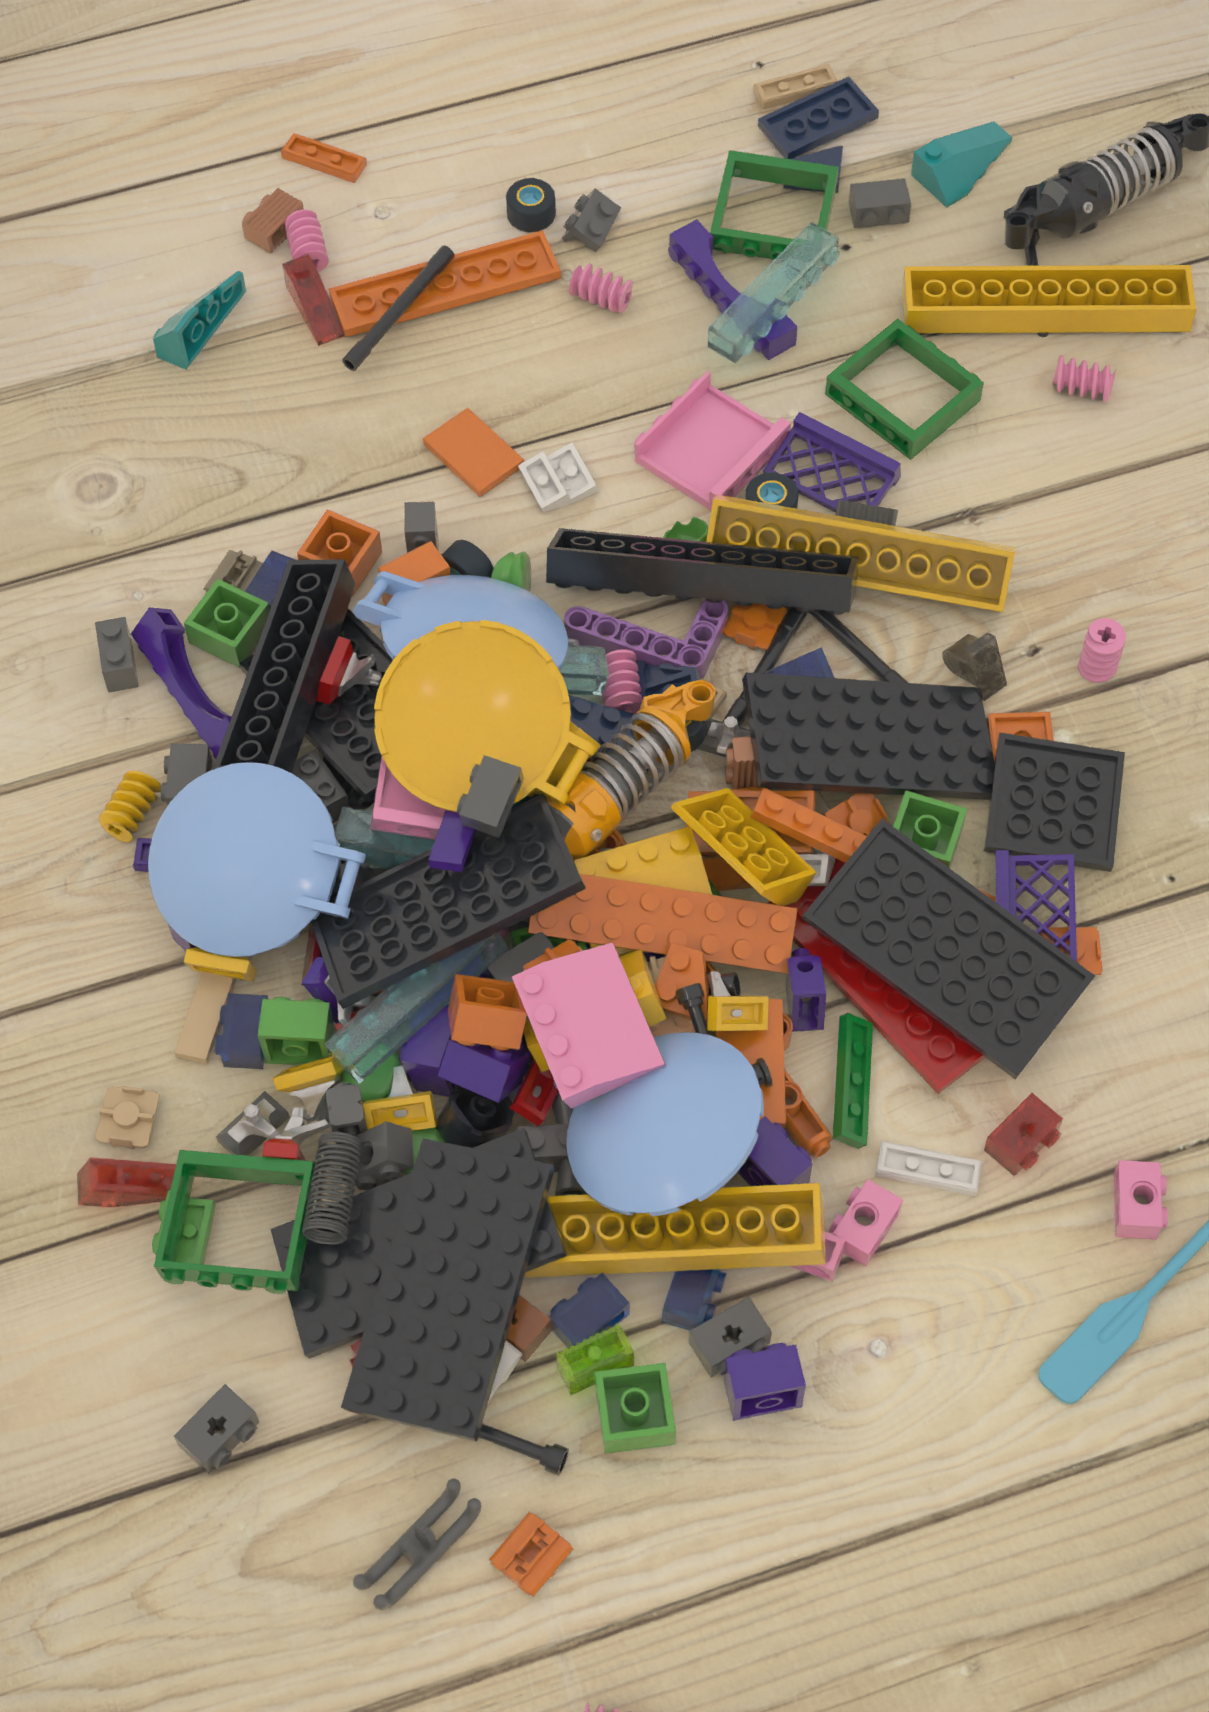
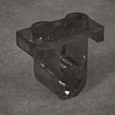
M988 632L980 638L967 634L942 652V658L947 668L956 676L978 687L983 701H986L1007 686L996 636Z

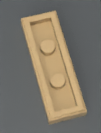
M826 64L755 83L753 91L762 109H767L797 101L838 82L830 65Z
M201 973L174 1052L176 1058L208 1064L236 979Z

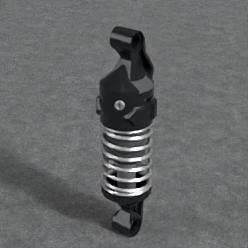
M1197 113L1189 114L1167 123L1147 122L1136 134H1130L1126 139L1119 140L1115 145H1109L1106 150L1099 151L1095 156H1089L1085 161L1067 163L1059 168L1057 174L1042 181L1040 184L1027 186L1019 196L1016 205L1004 211L1005 245L1014 250L1026 248L1030 244L1035 228L1049 230L1060 238H1070L1077 233L1089 232L1098 226L1099 221L1105 219L1116 210H1121L1125 205L1132 204L1136 199L1142 198L1145 194L1152 193L1156 188L1174 181L1182 171V149L1184 147L1191 151H1203L1209 147V116ZM1128 145L1134 149V155L1132 156L1128 153ZM1145 174L1146 180H1144L1141 176ZM1140 182L1145 185L1144 189L1140 188Z

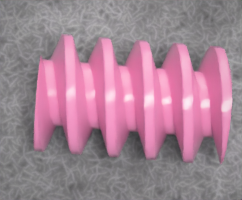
M311 210L292 212L285 221V230L289 240L293 264L301 272H319L326 268L329 258L321 231V224L317 220V214Z
M587 264L584 270L581 265L574 270L569 285V293L572 296L579 295L581 300L589 299L591 304L597 305L599 303L603 309L609 307L613 313L618 311L619 313L624 312L631 299L632 280H628L622 286V276H618L612 282V272H608L603 278V269L598 268L593 274L592 264Z
M1060 355L1053 385L1056 383L1058 393H1061L1065 386H1068L1069 395H1073L1076 389L1079 388L1080 397L1083 398L1090 390L1092 400H1096L1098 395L1102 393L1103 402H1107L1110 398L1116 370L1111 374L1110 365L1106 364L1103 370L1099 372L1097 362H1094L1089 370L1086 360H1083L1079 367H1076L1075 358H1071L1068 364L1065 365L1064 356Z
M1101 618L1092 622L1087 628L1088 632L1086 633L1078 662L1080 675L1086 680L1096 683L1105 682L1114 677L1126 640L1124 628L1117 621Z
M615 650L607 653L599 661L604 705L635 714L640 709L642 696L639 694L641 691L640 684H638L640 679L637 673L638 665L635 663L637 656L631 650Z

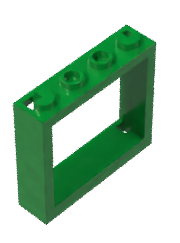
M729 150L710 234L713 236V250L723 251V253L743 254L747 257L769 258L778 262H794L804 266L806 264L820 266L838 183L839 167ZM733 177L825 191L814 242L722 228Z
M897 318L827 376L825 395L911 460L981 401L984 382L977 375L970 373L962 367L954 358L947 356L939 350L934 343L927 341L916 333L911 326L904 324ZM895 343L960 391L916 430H913L850 382L851 379Z
M179 1150L154 1268L160 1277L167 1283L177 1285L183 1284L184 1281H191L208 1288H215L218 1284L231 1285L232 1288L241 1291H250L252 1287L265 1288L266 1291L274 1294H284L286 1290L297 1291L307 1238L302 1234L304 1219L306 1218L305 1213L307 1202L309 1201L308 1196L310 1195L309 1190L312 1184L314 1162ZM194 1177L301 1186L285 1272L176 1262Z

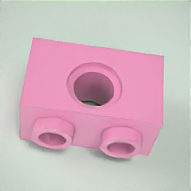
M1119 1160L1114 1171L1115 1237L1157 1240L1161 1229L1167 1227L1168 1210L1167 1207H1162V1196L1166 1195L1167 1178L1166 1175H1161V1163ZM1134 1196L1145 1197L1149 1204L1143 1205L1138 1203Z
M867 1179L861 1189L857 1186L854 1188L846 1203L850 1207L844 1216L841 1214L836 1216L829 1232L844 1238V1254L866 1267L900 1214L903 1199ZM864 1216L869 1218L872 1224L863 1226L857 1223L855 1219Z

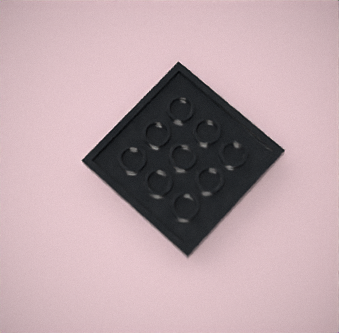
M999 733L984 851L996 853V850H1009L1010 856L1074 854V866L1111 872L1114 865L1125 752Z

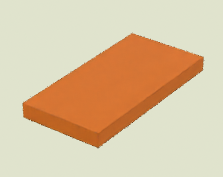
M768 999V1030L716 1031V1038L722 1039L739 1050L751 1065L755 1064L758 1058L762 1057L770 1071L773 1085L769 1088L765 1086L760 1087L763 1092L764 1110L763 1116H760L759 1120L766 1116L772 1123L777 1122L785 1128L782 999Z

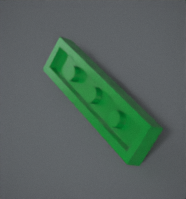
M846 1013L839 1016L833 1139L859 1149L867 1146L873 1023Z

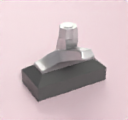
M733 716L727 717L724 722L709 718L705 722V738L697 749L726 757V749L731 748L732 738L750 736V730L739 727L737 719Z
M264 1091L216 1136L217 1141L231 1154L249 1156L267 1138L271 1140L279 1134L277 1129L289 1118V1113Z

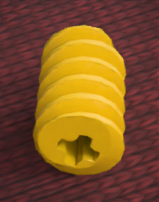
M134 770L127 771L123 775L122 781L117 785L116 791L111 795V800L105 805V811L99 815V823L102 828L120 841H132L133 836L130 832L135 833L139 830L136 822L141 823L144 821L145 816L142 812L147 813L150 811L151 806L148 802L153 803L156 801L155 793L161 792L160 782L146 773Z

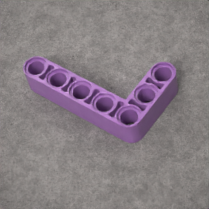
M704 600L684 641L581 606H575L566 611L564 626L568 639L578 640L580 648L601 655H606L615 650H631L636 653V662L645 661L648 665L655 666L665 663L672 664L674 667H695L703 679L724 636L722 632L728 620V606L724 600L719 603H711Z

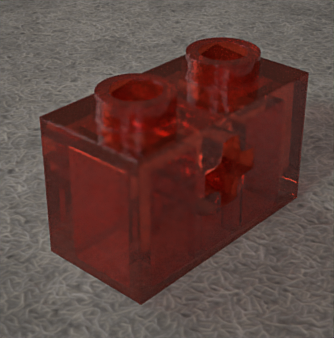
M1031 1093L987 1137L984 1151L1015 1177L1022 1169L1028 1171L1040 1157L1037 1153L1044 1146L1049 1149L1058 1141L1062 1134L1059 1129L1063 1118L1035 1094Z

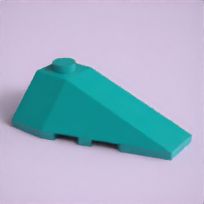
M993 121L936 138L914 151L911 176L947 208L971 192L975 182L984 176L988 166L993 161H996L1010 144L1012 136Z
M235 272L169 318L163 327L155 332L153 338L157 358L187 370L246 293L243 272Z

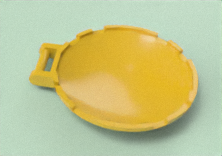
M481 620L480 622L455 621L435 627V630L423 635L419 639L415 638L401 650L387 668L378 688L374 705V731L380 753L387 767L405 789L434 807L457 812L462 794H468L472 785L469 780L475 764L480 765L483 756L486 755L521 767L524 780L515 802L536 790L548 798L565 805L569 798L568 791L588 757H593L597 747L569 731L571 710L567 687L558 667L540 644L522 631L502 623ZM569 745L577 751L555 787L547 783Z

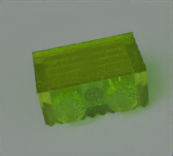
M615 1324L614 1328L609 1327L608 1331L602 1330L601 1334L596 1333L595 1337L590 1336L589 1340L583 1339L582 1343L577 1342L576 1346L571 1345L569 1349L564 1348L563 1352L558 1351L556 1355L557 1369L570 1395L594 1385L595 1372L634 1366V1351L621 1325Z

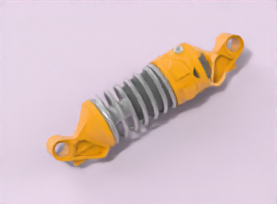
M697 680L679 687L672 684L662 694H652L643 697L640 709L632 716L631 724L622 725L621 733L613 734L610 740L611 743L602 744L600 752H596L590 758V762H585L567 793L569 798L565 805L547 796L545 797L573 860L587 857L596 847L604 844V840L626 819L628 813L636 810L638 803L645 801L649 793L655 792L660 783L666 782L669 774L675 773L677 768L689 760L691 748L685 722L687 720L705 721L713 714L715 688L710 682ZM628 729H632L635 740L626 735ZM622 739L627 750L616 745V740ZM654 762L663 766L664 769L657 768ZM646 769L652 771L654 779L647 777Z

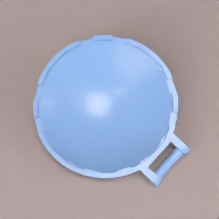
M382 571L374 579V586L366 597L359 600L353 608V613L358 619L381 626L380 632H382L384 639L383 645L392 660L415 638L419 639L423 635L435 630V627L455 621L480 622L481 620L502 623L522 631L546 650L558 669L562 667L567 654L568 637L565 626L557 613L546 602L519 586L489 577L447 575L416 582ZM383 593L393 595L386 606L377 604Z
M236 763L216 768L197 777L173 798L155 828L149 850L148 873L152 894L159 911L171 928L183 939L204 951L216 955L249 957L256 956L258 953L273 948L278 949L298 937L300 935L299 932L312 919L315 920L320 913L348 919L351 910L348 908L359 866L364 864L366 854L338 847V840L335 837L332 824L333 820L327 807L303 780L288 771L272 765ZM341 860L347 861L335 904L330 903Z
M692 1032L656 1036L654 1039L665 1066L574 1107L567 1129V1155L576 1180L592 1199L605 1208L626 1215H632L633 1213H650L651 1216L665 1215L680 1211L679 1206L695 1199L699 1201L706 1199L724 1186L738 1172L757 1141L758 1134L756 1131L760 1116H763L764 1101L763 1092L759 1086L755 1070L746 1057L731 1044L711 1035Z

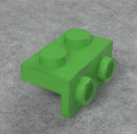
M170 1190L167 1192L166 1201L163 1200L159 1208L161 1225L159 1233L154 1234L152 1241V1251L155 1255L157 1254ZM189 1199L176 1262L204 1264L216 1207L213 1200Z

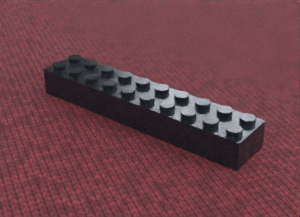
M559 528L547 547L546 583L555 584V586L560 588L583 586L590 591L613 589L620 594H629L634 591L644 592L645 595L650 597H659L664 594L674 595L675 598L680 600H689L693 597L705 598V601L711 603H719L725 600L735 601L737 605L749 606L755 603L765 604L766 607L771 609H780L786 606L796 607L798 611L810 612L816 609L826 610L827 613L832 615H841L845 612L850 613L857 587L859 556Z
M345 559L288 560L212 770L236 763H262L292 773L318 697L321 677L339 636L356 586Z

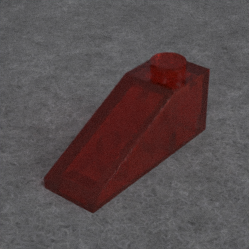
M309 255L283 263L286 288L317 345L319 346L343 337V329L321 277Z
M90 1157L77 1173L78 1205L120 1207L166 1201L167 1192L171 1190L176 1164Z

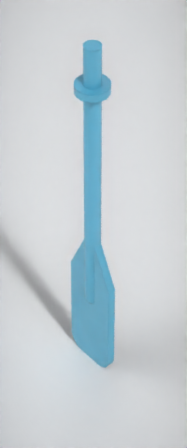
M1209 1220L1142 1289L1101 1304L1041 1365L1038 1374L1039 1380L1057 1399L1065 1404L1078 1402L1138 1340L1151 1299L1209 1241Z

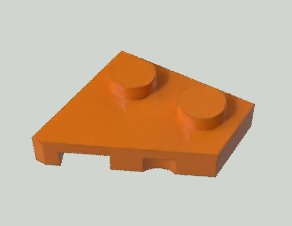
M671 943L655 987L664 1012L691 1020L689 1011L684 1010L683 1005H679L675 991L692 984L701 983L705 995L702 998L704 1004L701 1007L708 1025L709 991L705 977V955L702 951Z

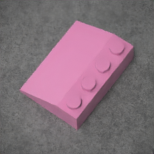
M613 943L549 960L512 976L561 1098L571 1109L665 1066Z

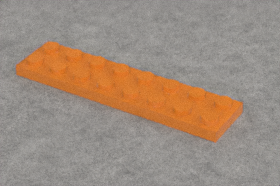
M543 230L455 254L454 259L432 280L395 324L560 279L561 270ZM427 262L328 288L330 299L345 337L368 332L426 267Z
M580 874L586 886L585 890L529 917L527 934L535 935L543 932L546 937L570 939L571 941L597 945L613 943L616 948L642 949L643 952L667 955L671 943L702 951L706 962L788 974L787 959L791 957L797 908Z

